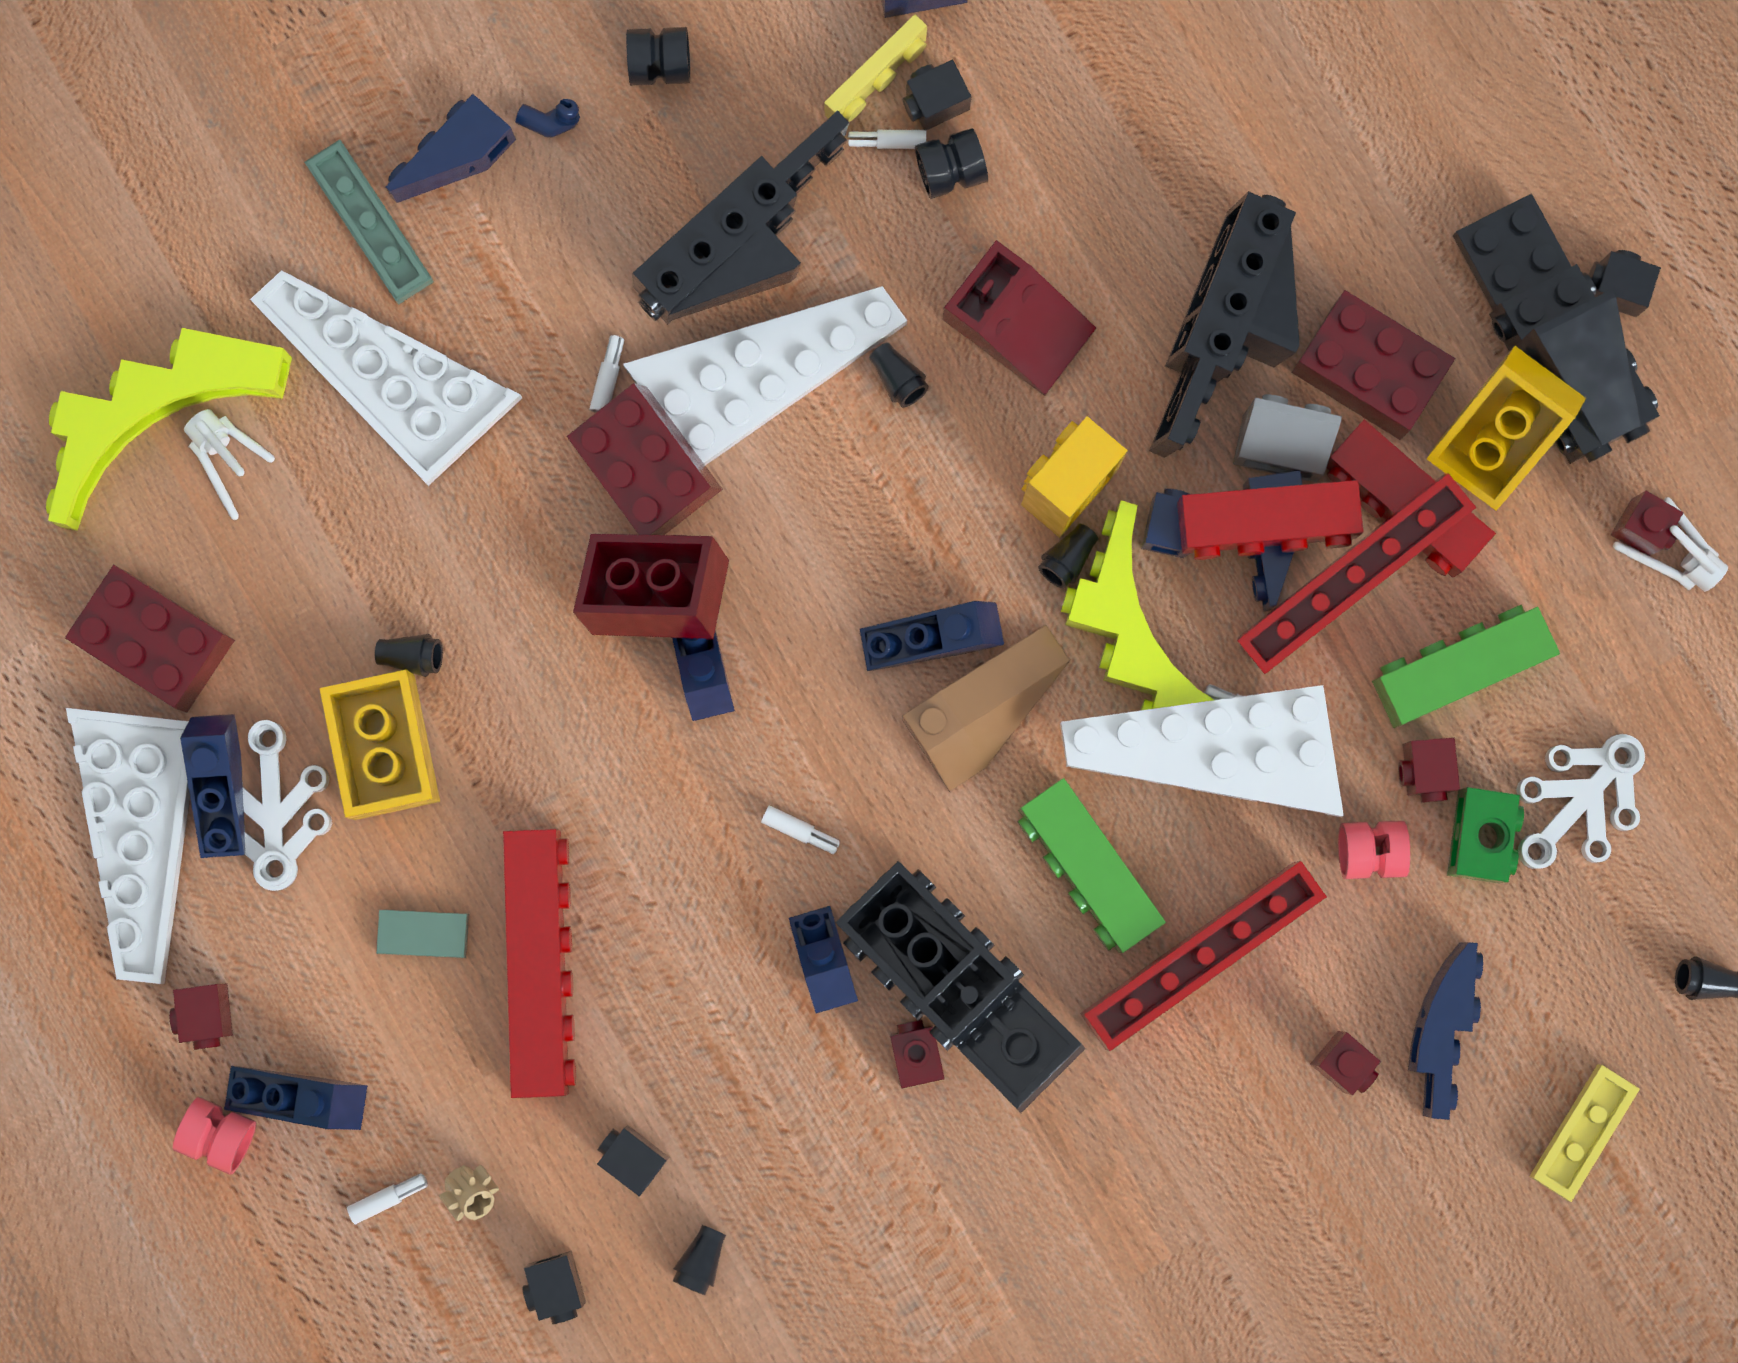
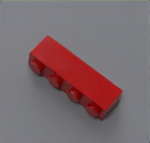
M1365 419L1331 455L1326 467L1329 470L1327 475L1332 482L1358 480L1360 498L1362 499L1360 501L1361 506L1377 519L1383 517L1387 520L1435 482L1431 476ZM1471 512L1422 550V552L1428 556L1425 561L1434 571L1442 576L1449 574L1454 578L1465 570L1496 533Z
M1358 480L1182 495L1177 502L1182 554L1194 553L1195 560L1221 557L1220 551L1235 549L1238 550V556L1259 555L1265 553L1264 547L1281 546L1282 552H1298L1307 550L1308 543L1325 542V548L1328 549L1351 546L1352 539H1357L1364 533Z

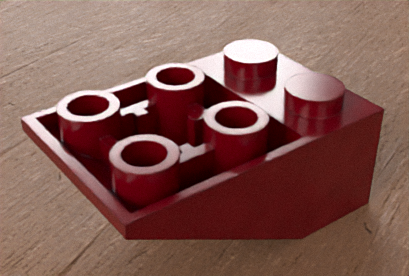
M997 240L945 305L942 319L1044 396L1096 330V327L1030 264Z

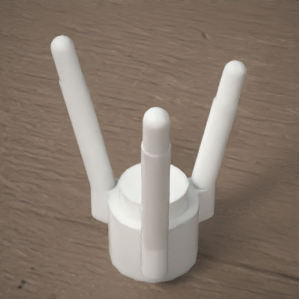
M206 409L188 421L184 427V432L192 440L189 447L199 458L231 519L237 520L239 514L207 452L210 455L218 453L238 476H243L245 471L226 448L230 441L228 434L269 463H272L275 457L237 429L226 416L218 419L210 409Z
M1667 497L1663 500L1679 509L1671 498ZM1684 514L1678 523L1687 535L1676 525L1670 528L1671 533L1689 551L1681 562V566L1685 569L1683 573L1617 541L1613 544L1615 550L1678 581L1687 590L1697 585L1706 592L1713 588L1728 570V566L1718 558L1719 554L1707 544Z

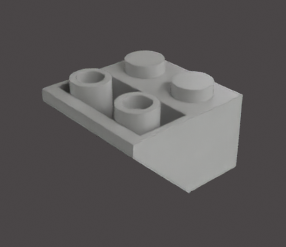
M1266 394L1262 396V399L1255 398L1242 418L1233 465L1275 474L1300 470L1302 480L1317 483L1325 473L1342 416L1331 414V409L1323 405L1306 404L1305 408L1288 405V399L1277 395Z

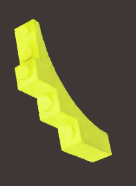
M182 328L179 339L173 341L170 349L172 369L121 359L119 371L115 370L110 380L109 392L113 396L112 401L61 391L58 402H54L51 407L49 425L52 427L51 433L59 439L66 441V446L61 447L56 459V470L59 472L56 489H51L46 502V511L49 514L48 521L61 528L78 531L87 501L105 469L129 442L155 422L185 407L216 398L252 395L283 399L292 357L281 347Z
M1121 500L1116 511L1108 509L1101 534L1108 536L1104 553L1096 551L1089 576L1097 578L1096 582L1080 578L1076 589L1067 588L1061 612L1068 614L1065 625L1115 639L1113 645L1105 644L1099 668L1106 670L1103 681L1153 695L1151 701L1144 699L1140 711L1213 701V698L1197 689L1171 663L1152 635L1139 605L1132 573V534L1138 505Z

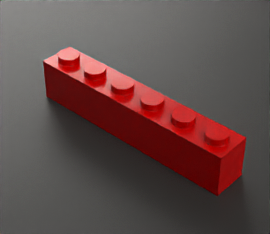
M1449 473L1443 474L1240 635L1237 641L1264 674L1268 673L1477 507Z
M557 829L503 831L511 1098L566 1096L569 1094V1086L576 1085L575 1059H568L567 1041H574L575 1022L574 1015H567L566 997H573L572 970L565 971V953L572 952L571 926H564L563 909H570L571 892L569 882L562 883V865H569L568 838L561 839V831Z
M1302 861L1293 862L1080 1014L1105 1050L1111 1051L1327 898V896Z

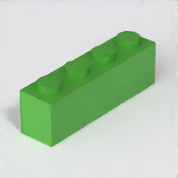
M1521 604L1497 615L1501 622L1500 624L1486 629L1483 622L1459 632L1461 641L1446 647L1444 640H1440L1419 650L1422 658L1407 665L1403 657L1380 667L1383 676L1373 680L1372 683L1393 728L1559 655L1560 651L1539 607L1525 612Z
M1064 778L1018 810L1023 818L1017 821L1019 826L1032 843L1037 839L1040 840L1048 854L1043 856L1045 863L1057 879L1062 875L1066 877L1073 887V890L1068 895L1082 914L1090 911L1099 924L1093 930L1108 951L1115 947L1118 953H1124L1166 923Z

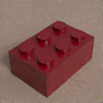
M1344 290L1291 373L1401 440L1411 431L1456 358Z
M636 383L631 384L566 436L639 535H665L723 490L646 386Z
M591 534L573 613L592 635L714 639L729 559L713 536Z
M114 564L65 636V639L171 707L186 713L235 641Z

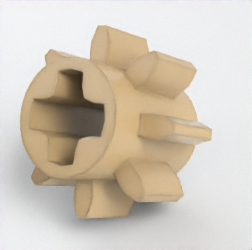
M463 1165L453 1170L446 1177V1192H443L439 1197L456 1221L461 1220L464 1215L475 1221L485 1216L492 1209L494 1204L492 1194L499 1191V1188L482 1165L476 1167L474 1171L470 1167Z

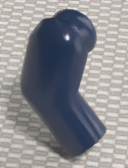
M562 99L555 109L544 113L523 104L517 113L515 122L542 136L552 138L573 129L580 119L579 106L571 99Z

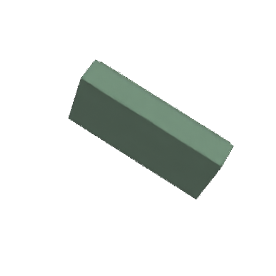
M379 910L376 954L466 958L469 914Z

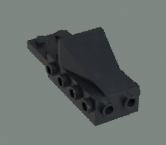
M837 110L775 168L763 156L759 157L632 273L633 288L639 293L640 301L638 303L654 321L661 317L668 325L672 320L788 284L796 278L801 262L776 235L792 222L793 218L791 216L796 212L794 205L797 193L813 179L811 174L816 170L815 167L820 162L825 167L828 166L844 151L842 146L847 142L845 135L850 124Z
M1248 191L1227 211L1165 365L1179 372L1180 375L1150 447V452L1165 458L1176 450H1181L1185 443L1191 444L1201 423V420L1195 418L1201 403L1207 404L1217 382L1223 378L1228 379L1233 370H1240L1246 356L1274 368L1297 353L1300 344L1291 230L1296 212L1286 208V203L1283 200L1271 195H1262L1261 197Z
M1532 193L1456 231L1453 234V238L1493 310L1489 314L1492 319L1493 329L1498 338L1505 343L1508 351L1510 352L1514 346L1518 347L1586 398L1575 419L1555 441L1557 448L1566 456L1568 462L1571 464L1586 456L1590 463L1613 451L1610 444L1624 437L1626 443H1630L1649 433L1650 429L1647 424L1660 416L1656 410L1658 402L1653 391L1648 386H1643L1636 373V360L1625 346L1616 296L1611 289L1595 297L1596 288L1592 279L1587 273H1582L1577 264L1571 266Z
M898 861L835 922L849 936L843 944L860 961L868 956L877 965L871 973L889 991L896 985L906 995L900 1003L918 1021L925 1015L935 1025L929 1031L930 1034L947 1051L955 1045L1001 1094L1022 1113L1086 1048L1019 982L1024 976L1022 971L1007 956L999 961L990 952L995 945L980 929L975 927L970 932L960 922L965 915L948 898L940 902L931 893L936 889L935 885L919 869L911 874Z

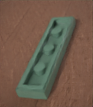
M341 140L336 141L304 162L398 305L434 282Z

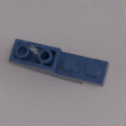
M1459 943L1446 958L1428 989L1415 1024L1410 1047L1408 1071L1425 1073L1423 1116L1428 1118L1450 1120V1110H1455L1457 1107L1458 1088L1456 1084H1452L1453 1066H1458L1461 1048L1460 1041L1454 1039L1455 1031L1473 1032V1023H1478L1480 1019L1481 1002L1480 998L1475 996V981L1482 976L1483 955L1477 952L1478 943Z

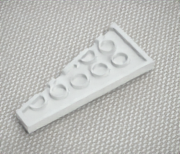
M282 270L250 299L428 486L522 399L519 393L487 379L486 376L449 359L446 355L388 325L386 326L368 317L367 314L353 307L351 308L328 296V294Z
M881 286L624 363L623 365L636 384L648 387L702 462L707 465L907 325V319L884 287Z
M1323 685L1062 721L1060 723L1066 767L1141 779L1158 784L1179 786L1250 801L1282 805L1299 810L1320 812L1337 817L1344 816Z
M66 708L68 722L72 725L75 746H73L75 760L76 763H79L83 784L81 792L93 856L97 859L100 875L98 883L101 898H104L109 925L107 931L116 979L165 984L190 800L180 740L189 721Z

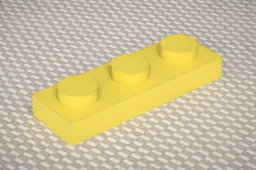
M916 14L912 16L824 102L825 116L829 119L838 110L848 121L856 118L866 106L864 100L875 89L881 92L887 88L897 75L895 70L905 60L909 63L913 62L924 51L927 45L925 43L927 25Z
M1597 1064L1529 1177L1565 1200L1572 1202L1640 1089L1605 1066Z

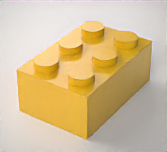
M1514 346L1440 437L1426 459L1444 473H1449L1456 482L1497 511L1575 419L1586 398L1518 347Z
M1088 416L1079 425L1073 421L1068 424L1055 440L1057 443L1053 447L1050 457L1048 458L1043 454L1026 474L1028 476L1024 480L1025 484L1021 489L1025 492L1021 506L1059 538L1114 477L1128 451Z
M401 670L319 688L345 818L358 820L440 802L416 679L413 673L408 670Z

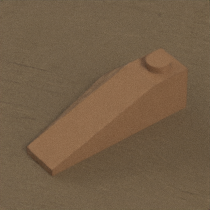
M1045 625L902 716V721L949 792L989 765L1070 660L1047 625Z

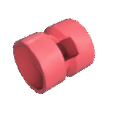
M1405 821L1378 822L1375 828H1371L1367 822L1341 823L1338 835V854L1343 879L1370 878L1373 872H1377L1380 878L1407 877L1410 868V840ZM1376 847H1379L1380 855H1376Z
M197 1097L187 1109L178 1127L173 1142V1150L194 1160L205 1156L207 1157L208 1166L231 1175L239 1167L251 1144L256 1129V1121L235 1112L225 1116L221 1106Z

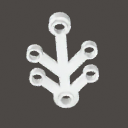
M262 720L255 723L248 733L250 747L253 751L260 754L262 803L243 787L244 812L264 829L265 847L245 832V855L254 862L253 875L257 883L267 890L279 891L289 887L294 882L298 872L297 857L316 836L324 835L330 830L332 819L324 810L312 809L308 811L303 818V826L285 845H283V827L314 792H321L326 789L330 778L324 768L316 765L308 766L303 770L298 784L281 802L279 752L282 751L286 744V733L279 724L270 720ZM268 731H273L276 734V742L274 745L266 747L262 742L263 735ZM313 771H319L322 775V782L316 787H311L308 783V776ZM320 814L324 818V826L320 830L315 831L312 829L310 821L314 815ZM274 861H280L283 865V872L278 877H273L269 872V867Z
M1627 734L1615 735L1607 739L1602 748L1571 749L1565 745L1554 746L1545 755L1546 765L1552 771H1566L1572 765H1597L1600 767L1589 779L1542 781L1537 777H1528L1518 783L1516 792L1524 803H1536L1543 798L1572 797L1540 834H1531L1521 840L1518 846L1520 861L1525 866L1531 869H1541L1551 865L1557 855L1555 844L1585 811L1587 839L1581 847L1582 855L1587 861L1592 863L1607 860L1611 854V845L1606 839L1603 791L1613 780H1615L1617 807L1611 811V824L1620 831L1632 830L1637 827L1640 822V813L1635 808L1633 775L1642 768L1645 761V752L1643 746L1636 738ZM1618 748L1625 750L1628 755L1625 764H1619L1615 760V752ZM1557 750L1562 751L1566 755L1567 761L1563 767L1556 765L1553 756ZM1528 782L1534 783L1538 788V794L1535 798H1530L1525 794L1524 789ZM1623 809L1627 810L1632 817L1630 824L1627 826L1621 824L1618 818L1620 811ZM1594 841L1599 842L1603 847L1602 855L1598 858L1590 853V845ZM1533 843L1539 845L1542 850V854L1537 860L1532 859L1528 854V848Z

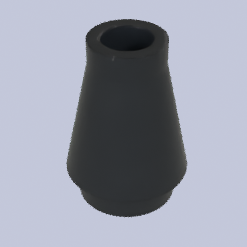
M890 343L880 345L871 353L869 359L874 364L892 402H898L902 408H905L924 396L929 388L925 382L926 375L898 353Z
M1078 524L1072 532L1041 556L1042 563L1038 566L1040 573L1050 583L1062 589L1066 588L1069 583H1075L1093 546L1099 540L1096 533L1088 526Z
M430 634L389 640L379 639L375 646V662L377 665L408 670L413 674L427 677L429 673H438L442 665V642L440 639H433Z
M1694 956L1690 960L1683 959L1679 963L1675 973V987L1679 994H1684L1689 1000L1738 998V972Z
M702 1225L697 1236L673 1268L677 1271L673 1282L705 1295L709 1286L714 1287L722 1244L726 1235Z

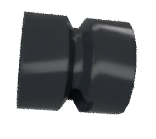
M687 27L663 28L660 35H655L651 28L627 29L626 48L630 86L654 85L657 78H662L666 84L690 83V50Z
M973 128L950 134L946 145L939 139L915 145V155L920 175L930 199L949 194V192L954 190L955 183L957 182L965 189L988 182V172L983 151Z

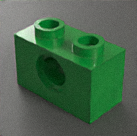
M1470 787L1458 790L1447 876L1498 884L1509 882L1510 875L1514 876L1516 873L1519 859L1518 850L1513 849L1515 832L1521 831L1524 821V807L1519 806L1520 795ZM1484 824L1491 826L1497 836L1496 843L1490 849L1484 847L1478 837L1479 830Z

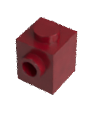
M1646 490L1631 499L1611 536L1629 547L1651 556L1663 550V548L1669 550L1677 538L1671 533L1670 528L1673 525L1678 526L1677 524L1684 512Z
M1455 737L1415 740L1403 744L1404 760L1399 761L1398 773L1401 786H1407L1408 796L1421 795V803L1448 801L1447 793L1460 790Z
M227 983L173 990L175 1008L170 1009V1027L174 1035L178 1034L179 1043L193 1041L194 1050L219 1047L221 1046L220 1037L233 1036Z
M922 1019L898 1024V1033L890 1035L901 1089L945 1079L937 1041L929 1032L933 1026L924 1027Z
M1337 1031L1310 1065L1343 1093L1354 1095L1357 1090L1361 1094L1364 1093L1374 1083L1379 1075L1375 1069L1381 1061L1348 1032Z

